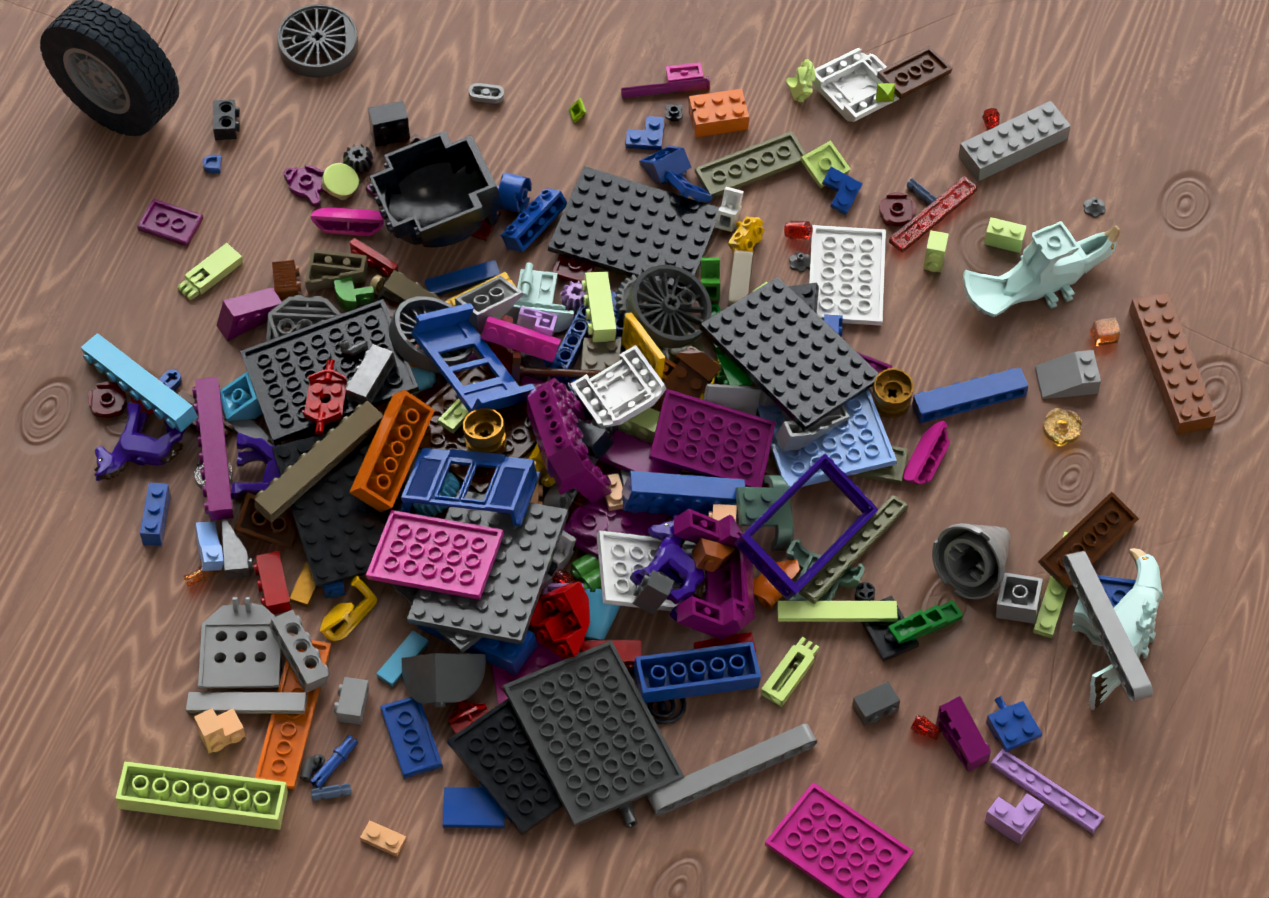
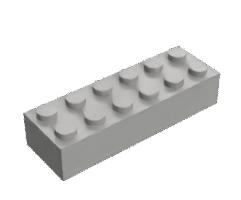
M1049 101L960 143L958 157L979 182L1068 139L1071 125L1052 101Z

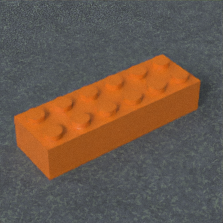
M406 390L393 394L349 493L379 512L391 509L435 409Z

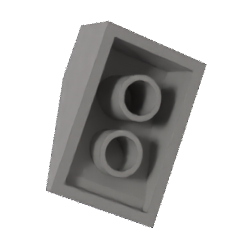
M499 276L455 298L456 306L467 303L472 304L474 310L469 321L478 333H481L489 316L501 319L523 296V292L502 276Z
M1094 350L1073 352L1035 366L1042 399L1098 394L1101 379Z

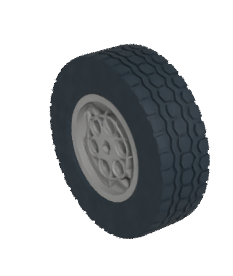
M77 0L70 4L42 33L40 51L50 75L55 79L56 84L62 89L64 94L81 111L102 126H106L108 129L122 135L141 136L149 132L175 105L179 97L178 79L166 54L138 23L120 10L112 8L111 5L103 4V2L98 0Z

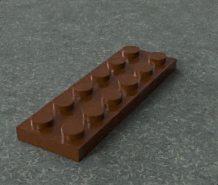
M1111 491L1049 550L1038 563L1066 590L1072 585V582L1063 564L1064 555L1084 551L1091 564H1093L1139 518Z

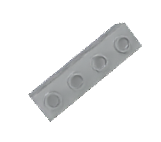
M291 610L271 618L269 628L304 692L307 693L326 685L330 672L327 665H323L318 649L313 647L310 634L304 631L301 618L298 615L296 616L294 611ZM292 632V633H294V634H296V635H295V636H291V635H289L288 633ZM297 649H303L305 652H299ZM306 665H311L314 668L309 669L306 667Z

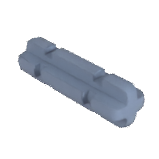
M911 178L907 182V188L923 201L926 200L929 206L936 204L937 197L933 194L930 195V192L921 184H917L918 182L915 179Z
M344 783L342 786L322 787L321 790L319 788L311 790L313 801L321 800V798L340 797L341 794L343 796L351 795L352 793L350 783Z

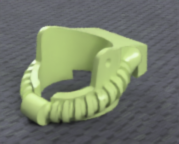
M805 59L801 66L797 68L795 77H788L786 79V84L791 90L793 99L798 102H804L813 92V89L810 87L812 86V81H815L816 74L813 63L809 59Z

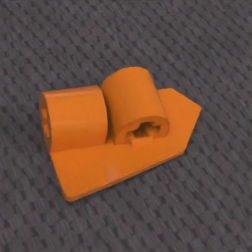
M798 560L776 562L795 583V577L800 572ZM763 574L753 580L754 595L757 596L759 602L764 607L772 609L783 595Z

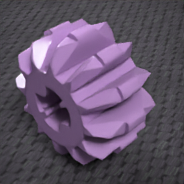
M579 280L575 284L571 281L570 285H565L564 290L561 292L562 304L566 305L567 310L573 308L574 312L584 304L583 297L586 295L585 292H582Z

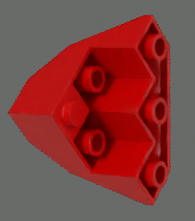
M578 581L564 585L540 596L528 630L535 634V638L539 643L562 659L578 655L590 625L589 598L581 582Z

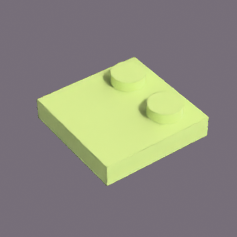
M831 140L802 156L800 159L820 189L825 186L822 182L830 167L844 174L849 173L851 170Z

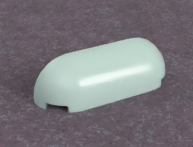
M518 300L505 314L513 317V324H517L521 306L558 315L554 332H561L569 328L574 317L573 310H565L566 306L528 300Z

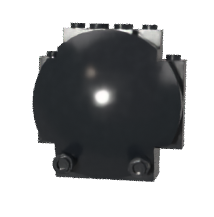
M446 131L435 134L385 154L386 163H383L385 170L370 175L372 183L369 184L372 194L376 193L377 195L375 200L378 207H381L379 212L382 219L386 220L384 222L388 232H393L394 237L397 239L401 238L413 245L422 244L423 247L428 248L453 245L477 232L482 227V220H485L489 225H495L499 220L497 211L503 209L497 185L472 135L451 143Z

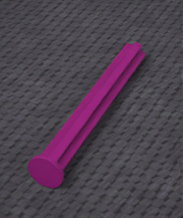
M706 76V78L622 87L621 95L622 98L700 89L710 90L709 76Z

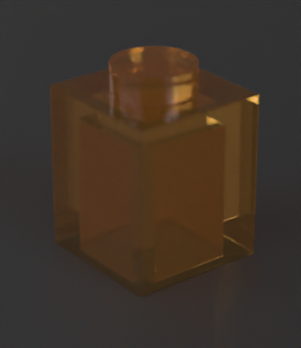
M1116 317L1094 320L1093 327L1090 328L1091 339H1094L1096 346L1118 343L1120 329Z

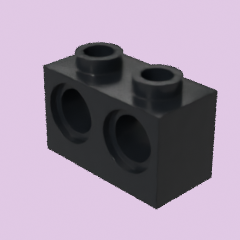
M235 100L213 101V131L215 140L237 139V132H240V123L237 121V118L240 117V109L236 107Z

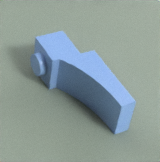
M196 522L195 531L202 571L222 570L224 562L222 546L218 540L215 522Z

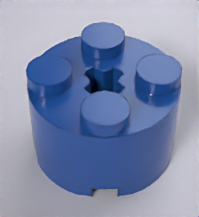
M504 172L500 185H497L503 209L516 213L523 212L530 200V197H527L528 191L532 190L531 179Z

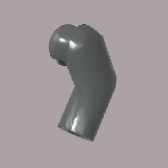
M342 340L339 343L340 351L352 356L368 349L365 341L356 345L349 344L347 340Z
M318 754L306 759L300 778L304 781H310L312 771L324 764V756Z

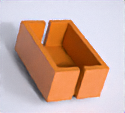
M742 89L689 96V113L693 122L695 137L748 130L749 114Z

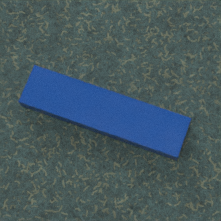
M492 260L426 279L425 285L429 292L440 296L481 284L501 273L496 261Z

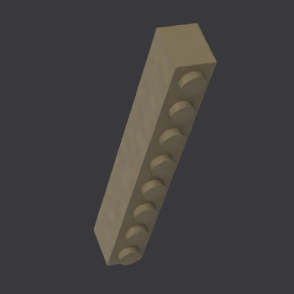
M368 401L363 405L359 404L349 417L346 416L340 421L338 427L330 429L322 441H317L307 454L303 453L298 458V462L293 466H288L281 477L273 479L265 491L261 490L255 496V508L272 523L378 429L384 415Z

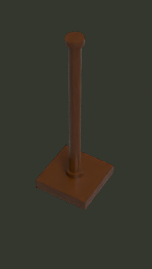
M512 349L511 376L518 385L520 377H523V375L583 377L587 374L591 378L601 372L594 370L524 367V365H520L521 352Z

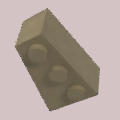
M311 249L305 279L307 292L335 287V279L352 277L353 284L365 282L368 270L367 256Z
M394 270L376 301L386 298L402 303L409 298L418 296L440 298L435 293L424 289L421 284L408 279L405 274Z

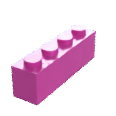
M491 316L487 318L481 335V339L550 362L554 361L561 339Z

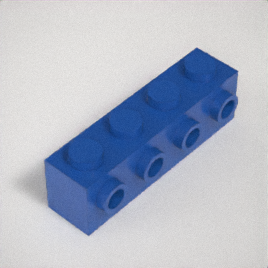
M549 188L541 191L540 195L506 228L501 237L508 249L523 252L565 209L567 201L561 191Z

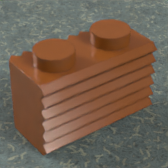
M294 260L272 262L274 288L280 300L283 301L288 297L298 295V292H302L301 282L297 281L296 278L300 276L299 265L295 266Z

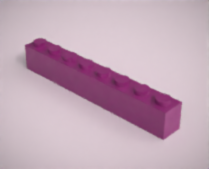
M218 377L195 379L196 387H192L193 398H197V403H194V410L196 414H199V419H196V429L201 433V436H197L198 447H202V452H199L200 464H204V469H201V478L206 482L202 489L203 496L207 497L208 501L204 502L205 514H209L210 521L234 518Z

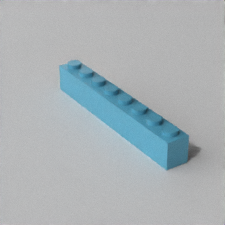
M98 333L81 347L84 353L83 358L88 364H94L95 368L100 373L104 372L111 382L114 383L116 381L123 391H128L136 401L140 400L146 409H152L159 419H165L172 429L176 428L182 432L198 418L191 404Z

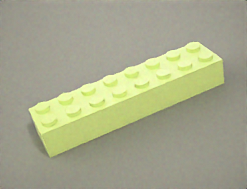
M124 762L116 794V802L118 808L123 810L280 830L288 789L286 782Z

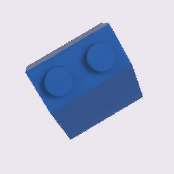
M670 145L639 161L652 180L661 184L670 182L666 178L668 171L684 175L687 173L686 170L692 168L685 149Z

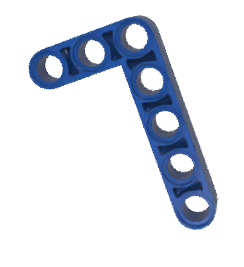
M584 304L580 306L550 368L573 369L583 349V340L589 337L588 324H590V321L586 320V309L588 307L584 306ZM614 312L616 324L615 338L617 339V336L623 333V328L619 327L624 326V320H622L624 315ZM550 376V380L555 378L559 383L564 384L568 377Z

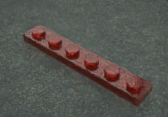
M965 176L962 177L891 236L889 243L903 253L977 191V186Z

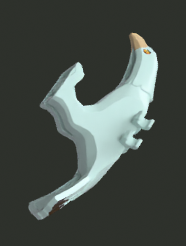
M1062 221L1033 232L1032 242L1023 250V255L1020 256L1022 260L1009 272L997 277L965 270L962 280L965 286L966 297L978 311H982L985 315L992 317L1003 313L1011 305L1024 301L1038 300L1042 297H1045L1048 307L1053 309L1057 307L1056 302L1059 301L1058 297L1054 294L1058 290H1061L1066 302L1072 301V295L1075 293L1070 285L1075 284L1084 273L1087 274L1115 251L1120 229L1118 226H1114L1109 231L1092 235L1078 242L1075 241Z
M1133 548L1129 550V554L1136 564L1137 579L1133 588L1114 607V610L1138 658L1143 654V658L1146 659L1150 651L1148 648L1149 640L1152 643L1156 635L1154 632L1156 611L1159 602L1163 600L1160 570L1155 558L1140 549ZM1079 598L1073 614L1072 631L1082 632L1087 635L1094 645L1103 646ZM1112 664L1092 675L1089 708L1091 710H1095L1121 684Z

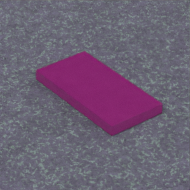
M618 429L611 438L614 444L600 459V461L628 473L630 471L680 474L682 470L650 460L651 443Z

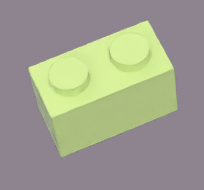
M990 217L984 244L1020 253L1026 226Z
M930 230L923 269L931 272H942L948 233Z

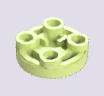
M342 163L330 165L322 176L323 190L340 200H346L352 196L359 185V178L355 170Z

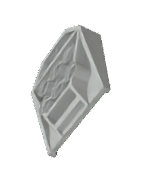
M295 295L294 297H288L268 313L266 341L341 315V313L327 298L321 296L308 298L302 295ZM285 328H291L288 332L283 331Z
M233 597V604L223 605L202 623L199 689L279 688L282 650L269 628L271 618L275 616L263 605L251 604L250 597H245L244 605H239L238 597ZM241 638H245V639H246V640H244V641H238V640L241 639ZM261 638H266L264 641H258ZM242 659L245 660V661L242 662V663H238V662H237V661L242 660ZM260 659H264V660H265V661L260 662V663L257 662V661L260 660ZM219 660H225L222 663H217Z

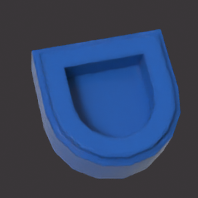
M221 155L206 156L202 161L203 169L208 173H220Z

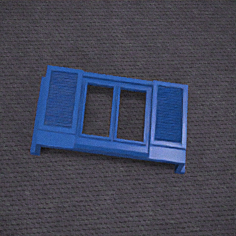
M471 303L415 316L416 324L411 335L455 390L457 397L469 413L480 408L497 410L527 401L528 395L535 387L533 384L519 386L485 340L481 339V335L469 321L474 310ZM474 346L482 359L449 367L440 354ZM488 365L497 378L463 386L454 373Z
M422 448L401 496L403 503L401 512L410 513L413 503L509 513L511 514L513 526H521L541 474L536 472L534 459L506 457L503 454L456 449ZM451 464L469 465V470L458 497L439 496ZM477 466L496 468L484 500L466 499L465 496Z

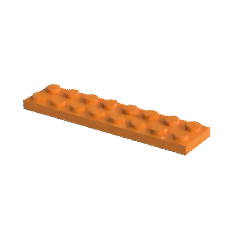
M312 640L313 647L317 648L320 653L321 662L323 665H327L332 647L331 643ZM297 649L299 652H305L303 649ZM286 659L278 692H304ZM306 665V667L309 669L314 668L311 665ZM321 687L307 692L305 714H271L255 778L286 782L287 789L295 790Z

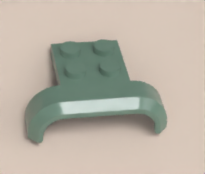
M765 475L763 484H769L770 488L737 487L735 489L739 526H751L789 488L788 483L782 476ZM791 498L762 526L775 527V537L770 544L771 551H785L793 541L794 522Z
M800 539L793 540L786 552L788 560H798L800 570H802L799 578L821 557V555L805 549ZM859 563L858 567H850L818 601H832L839 586L846 588L857 587L865 572L863 564ZM798 592L795 596H793V597H792L791 599H789L788 601H808V600L805 599L804 597H802L801 595H799V592Z

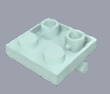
M526 263L525 269L520 270L517 288L523 292V296L519 300L553 304L558 278L557 273L533 270L532 263Z

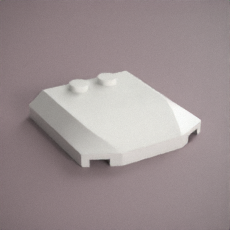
M860 48L816 68L815 81H812L813 86L847 121L855 122L893 103L876 102L877 83H883L877 77L878 71L887 66L877 56L871 53L869 55L862 53ZM894 94V102H895V101L899 100V98Z
M636 345L620 354L622 360L590 379L586 374L571 383L573 390L600 428L625 423L653 406L666 391L665 384Z

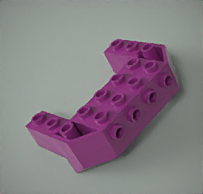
M553 378L530 392L527 397V414L546 471L550 478H554L559 494L562 495L575 488L591 503H594L612 493L609 486L611 481L607 474L603 475L598 466L595 467L588 458V449L581 439L583 434L576 425L578 423L577 418L580 420L586 418L583 411L585 410L584 404L580 399H576L572 391L569 392L564 383H559Z
M688 509L674 518L675 536L695 544L701 538L735 547L734 553L725 565L714 572L705 570L706 601L692 596L677 605V623L721 640L740 631L755 618L753 564L733 544L743 533L732 515H728L718 521Z

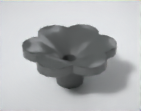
M1096 197L1086 200L1083 204L1085 207L1084 212L1091 214L1092 217H1098L1099 214H1104L1106 211L1104 207L1105 202L1098 200Z
M800 251L796 252L795 255L789 257L790 267L794 270L797 269L799 272H804L806 268H810V255L803 254Z

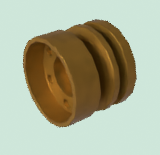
M889 368L877 375L873 386L872 398L881 416L897 418L908 411L914 385L910 375L905 371Z
M480 408L470 412L465 417L463 431L467 451L502 454L507 447L504 421L500 413L493 409Z

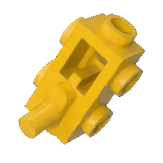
M746 216L743 222H736L735 226L738 229L728 242L733 254L735 250L754 251L753 247L763 239L762 234L765 231L762 226L764 222L760 218Z

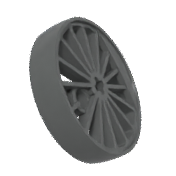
M323 4L308 5L293 11L283 20L278 30V50L285 65L295 73L306 77H327L341 72L354 60L358 51V33L351 17L341 9ZM316 19V30L309 20ZM318 19H324V21H323V23H322V25H321V27H320V30H319V21H318ZM329 20H333V22L329 26H327ZM305 21L306 24L308 25L309 29L306 28V27H305L304 25H302L301 23ZM339 24H342V25H343V26H341V27H338V28L334 29V28L337 27ZM284 44H293L286 48L283 46ZM335 47L345 49L344 54ZM326 49L339 58L333 61ZM295 51L296 54L293 57H291L289 53ZM308 52V55L303 63L297 61L305 53ZM314 52H317L316 65L309 64ZM320 52L324 53L329 63L320 64Z
M657 265L648 268L633 282L627 295V312H632L654 343L661 347L681 348L691 344L703 332L700 329L696 330L688 321L700 326L701 323L711 318V301L705 287L693 274L677 266ZM655 276H661L663 291ZM667 277L674 279L670 295L668 291ZM645 279H649L654 290L644 282ZM679 281L686 288L675 296V290ZM640 286L648 295L639 292L638 287ZM637 298L648 303H638ZM697 300L700 307H692V304ZM640 309H648L653 311L642 314ZM686 312L701 313V319ZM659 314L651 324L645 319ZM663 316L660 328L657 330L653 325ZM666 319H667L668 334L663 333V329H664V326H665V323H666ZM673 325L677 330L679 336H674ZM682 326L686 328L691 334L686 335Z
M426 296L413 297L402 302L393 314L389 325V337L396 351L410 364L422 370L441 373L428 354L421 351L422 348L420 346L418 348L414 346L418 343L411 335V332L416 324V315L454 306L440 299ZM474 346L441 353L440 355L449 367L462 364L468 360Z

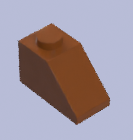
M701 538L692 550L696 568L709 572L716 571L727 563L734 553L735 547Z

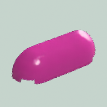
M321 208L311 214L312 222L322 232L329 234L371 236L383 227L385 221L384 218L382 219L380 212L374 210Z
M945 421L935 423L921 437L904 470L903 477L906 481L920 485L929 482L933 478L950 444L946 430L948 426Z

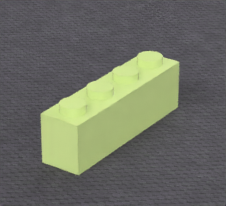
M608 272L585 273V280H582L581 286L582 292L586 293L583 299L584 306L588 307L586 309V320L590 321V324H588V335H592L593 342L615 341L616 324Z

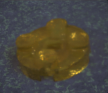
M1056 408L1046 415L1043 430L1048 439L1055 442L1058 446H1063L1078 439L1081 433L1082 422L1074 411ZM1059 424L1067 425L1065 429L1059 428Z

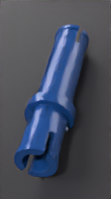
M348 735L339 748L336 747L333 750V755L310 780L313 786L316 784L315 787L320 789L342 761L348 759L347 755L358 745V741L355 738L352 741L353 737Z

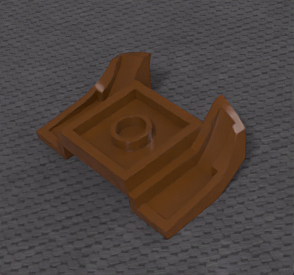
M689 346L684 351L675 355L676 359L680 362L663 383L666 389L700 399L705 393L706 385L712 382L721 366L702 351ZM664 393L650 408L660 412Z

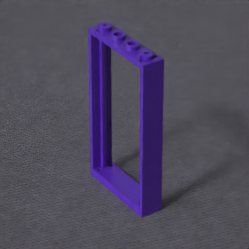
M823 454L733 544L788 601L878 511V508L832 459ZM821 469L863 514L794 583L756 543L752 536Z

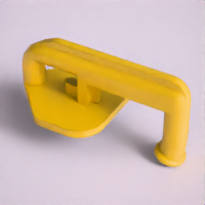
M355 576L352 579L351 586L358 588L365 598L354 610L352 603L337 604L322 620L320 632L330 641L346 638L377 603L376 595L359 579V576ZM343 621L344 623L333 633L330 628Z

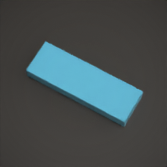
M412 631L376 673L377 677L393 687L403 675L402 658L419 656L428 646L429 640Z

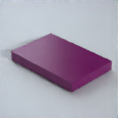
M153 199L137 225V229L188 247L203 220V215Z

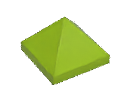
M877 83L876 102H894L895 84Z
M581 98L569 108L574 123L586 114Z

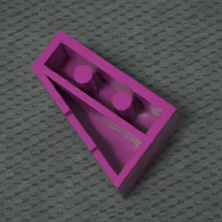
M272 287L223 300L216 326L226 341H229L267 322L268 313L282 303Z
M961 696L939 706L936 725L966 770L969 772L988 762L991 749L980 734Z

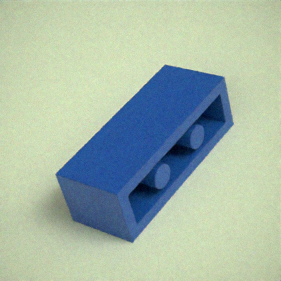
M148 484L140 529L143 545L162 546L171 498L168 484Z

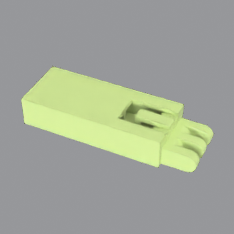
M228 243L224 244L186 273V280L179 284L177 289L180 292L182 291V294L187 296L189 300L194 299L199 294H204L243 263L242 256Z
M804 637L799 640L796 646L793 645L761 688V695L780 707L784 705L813 665L814 656L820 648L818 645H815L810 650L813 645L811 641H808L803 646L806 641ZM797 658L798 660L794 662V667L797 669L794 671L793 668H788L793 659Z

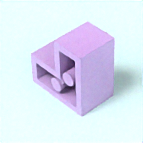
M521 306L516 325L553 337L558 315Z
M1028 793L1016 808L998 797L987 811L984 822L1019 845L1041 816L1044 804Z

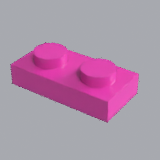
M701 62L666 66L665 71L668 82L704 78Z

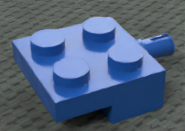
M1002 696L994 700L999 710L987 716L986 724L994 738H998L1005 752L1042 737V732L1024 701L1007 706Z

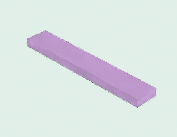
M1003 748L991 762V767L1091 834L1094 833L1105 816L1009 752H1005Z

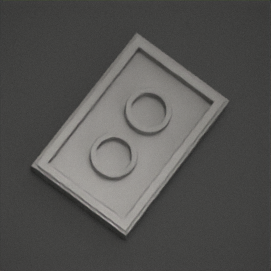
M707 384L703 400L756 416L761 389L757 386Z

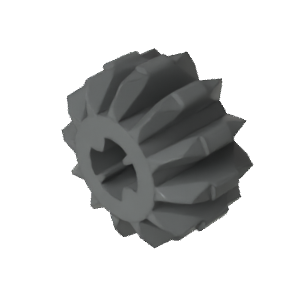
M354 144L353 148L347 147V152H344L343 164L353 168L356 173L360 172L363 174V171L369 172L370 167L373 166V153L370 152L368 147L364 148L362 144L359 147H356Z

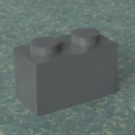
M653 570L649 576L645 575L641 584H638L633 592L635 599L632 604L654 615L668 597L674 580Z
M888 681L854 697L852 707L865 726L869 723L874 724L878 722L880 718L886 715L891 716L899 710L900 699Z

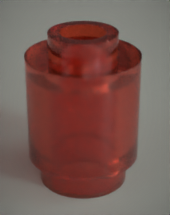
M790 221L785 224L784 233L790 239H809L813 234V227L809 221Z

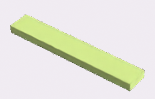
M778 601V622H897L898 619L897 601H817L815 604L810 601Z

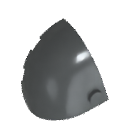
M434 653L402 658L403 680L408 693L415 701L424 704L433 703V707H445V703L466 700L477 691L485 673V654Z

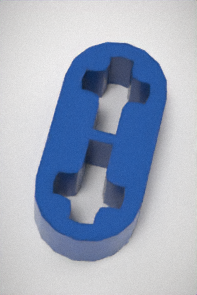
M175 369L168 370L159 378L163 384L173 391L182 384L181 374Z

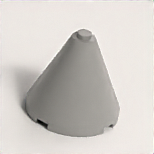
M963 523L951 525L943 530L934 542L932 549L933 564L944 584L949 583L956 589L954 593L964 598L982 599L991 595L998 589L1004 578L1011 540L1009 531L1004 527Z

